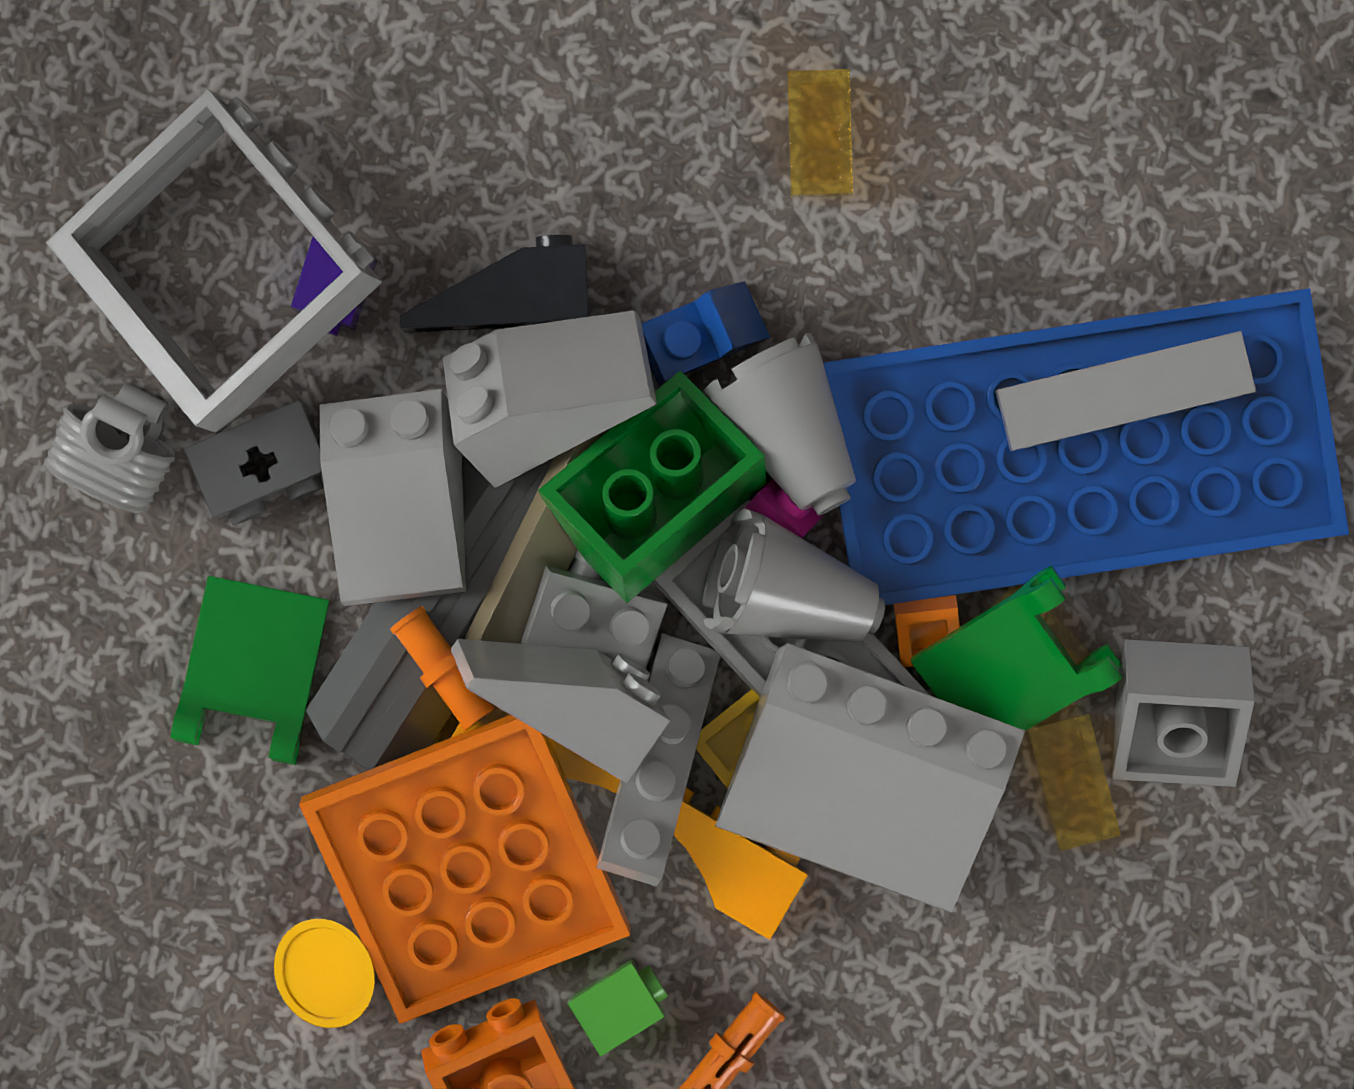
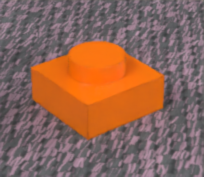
M956 595L894 604L900 664L904 668L914 667L911 663V657L960 627Z

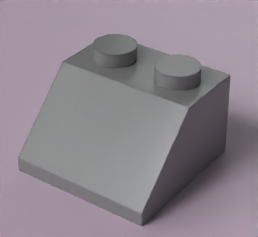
M1124 639L1121 655L1122 666L1119 667L1122 679L1117 682L1112 779L1236 787L1255 702L1249 647Z

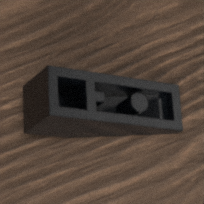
M544 235L535 237L536 247H522L401 314L400 328L404 333L505 329L589 317L585 244L573 245L572 235Z

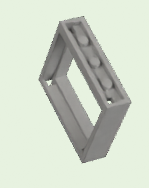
M207 89L47 240L46 244L193 424L219 434L375 290L382 281L369 267L375 260V257L366 245L350 231L343 236L330 220L337 212L329 201L313 186L305 190L292 174L298 169V166L291 156L273 140L267 145L254 129L260 124V121L252 110L237 96L228 101ZM226 132L341 268L343 273L215 391L100 249Z

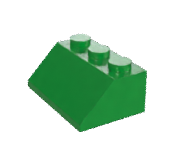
M681 371L677 372L655 391L656 405L613 426L538 489L539 495L585 561L626 603L632 600L766 485L765 455Z

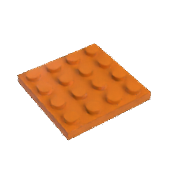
M512 715L505 716L301 796L299 802L300 809L358 935L370 955L375 972L399 1024L631 935L630 923L607 871L596 868L600 855L548 737Z

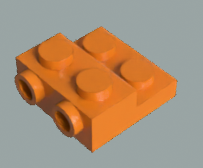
M516 998L501 1001L487 1012V1021L467 1030H464L460 1024L446 1026L431 1036L429 1047L421 1050L425 1073L433 1089H576L562 1061L559 1047L535 999L521 1004V1001Z

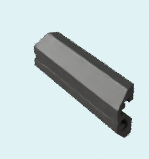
M467 459L462 467L466 592L375 602L306 709L308 716L324 743L340 753L343 752L366 770L373 769L433 745L453 713L433 686L425 687L420 680L424 673L397 636L393 635L390 628L406 615L423 606L426 610L425 613L451 648L457 639H465L553 459L496 488Z

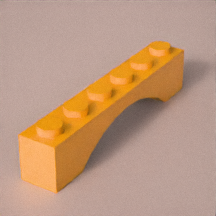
M497 707L466 731L461 728L459 723L452 737L510 714ZM548 737L565 778L601 786L617 793L620 782L619 778ZM686 787L674 836L686 848L705 879L715 908L770 940L808 876L805 870L797 866L801 858L767 845L764 847L756 841L715 827L721 807L716 805L711 815L689 803L695 792Z

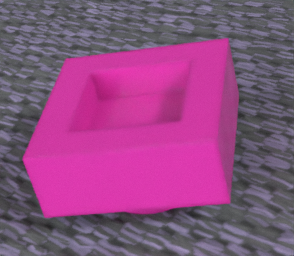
M774 479L744 507L745 509L760 512L801 538L824 516L823 514L818 516L813 507L801 511Z

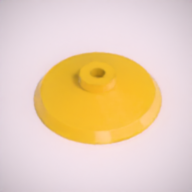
M327 919L305 920L289 929L277 947L274 958V975L277 988L287 1006L302 1020L318 1027L337 1028L355 1021L366 1010L374 991V968L364 944L351 930Z

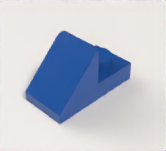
M745 281L709 290L689 304L642 323L649 365L658 385L666 383L679 371L684 375L770 338Z

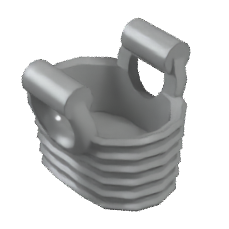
M126 382L119 394L114 398L102 394L94 408L81 404L66 405L63 409L64 415L60 417V425L56 427V436L52 438V447L48 449V457L44 459L45 469L62 482L117 509L133 513L147 512L149 503L154 502V493L159 492V484L165 481L164 475L170 472V464L176 458L175 452L165 442L160 440L163 432V415L168 407V403ZM146 420L151 425L149 431L143 436V425ZM116 428L130 434L129 440L119 435Z

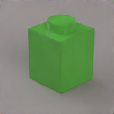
M631 958L570 996L567 1004L601 1057L664 1018L665 1010L660 1002L669 996L652 967L647 965L639 970Z

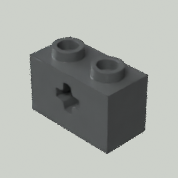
M297 400L184 448L212 518L223 519L229 516L232 525L243 523L267 512L263 501L286 492L289 500L294 501L324 488L321 479L320 437L306 404L301 400ZM258 450L265 456L276 457L278 462L269 468L270 479L266 482L259 476L248 475L246 468L255 464L253 453Z

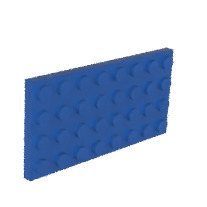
M1310 288L823 363L856 478V482L846 488L851 499L839 506L847 563L850 568L878 585L879 597L884 599L885 605L1027 583L1037 573L1050 566H1053L1061 578L1349 534ZM1238 331L1242 332L1256 392L1010 452L996 390Z

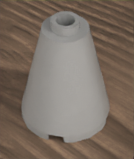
M811 333L805 334L800 344L793 337L758 353L732 368L737 381L722 389L716 379L702 391L765 455L766 472L801 511L813 507L819 516L851 499L846 488L854 484L856 478L819 346Z
M744 508L734 515L730 523L740 525V528L733 540L721 537L707 574L703 593V605L714 609V618L703 619L704 625L707 628L724 634L854 643L862 641L867 633L874 634L883 619L885 601L879 597V588L875 582L760 512Z

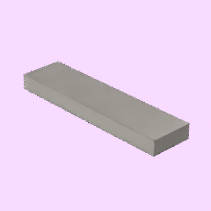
M1238 331L996 390V395L1011 452L1256 392L1242 332Z

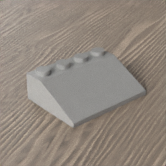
M786 643L776 652L715 827L944 911L952 912L1005 791L1025 731Z

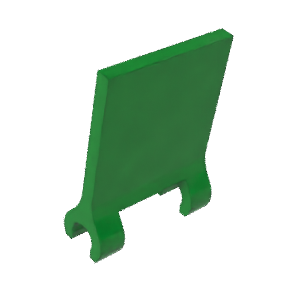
M1053 566L1040 571L1014 594L911 657V663L938 699L1027 731L1086 695L1103 691L1122 679V675L1118 671V668L1122 666V662L1109 644L1099 647L1076 665L1040 615L1052 610L1065 600L1062 590L1066 588V584Z
M208 575L183 690L174 716L170 738L177 742L199 746L206 710L275 723L276 726L268 758L271 761L296 766L306 709L330 600Z

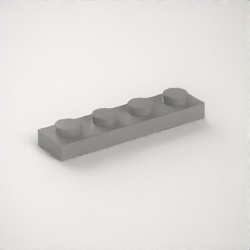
M663 633L659 638L649 671L650 676L647 681L661 693L658 700L670 721L628 783L620 780L596 868L656 887L662 880L720 655L715 650Z

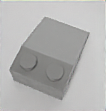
M634 310L498 329L471 343L462 345L455 352L443 357L454 446L494 488L657 404L641 318Z
M441 389L320 404V463L341 603L344 606L466 592L462 453L454 446L448 398Z
M457 639L451 648L468 690L625 783H628L670 721L658 700L661 693L647 681L650 673L640 664L619 653L615 660L595 649Z

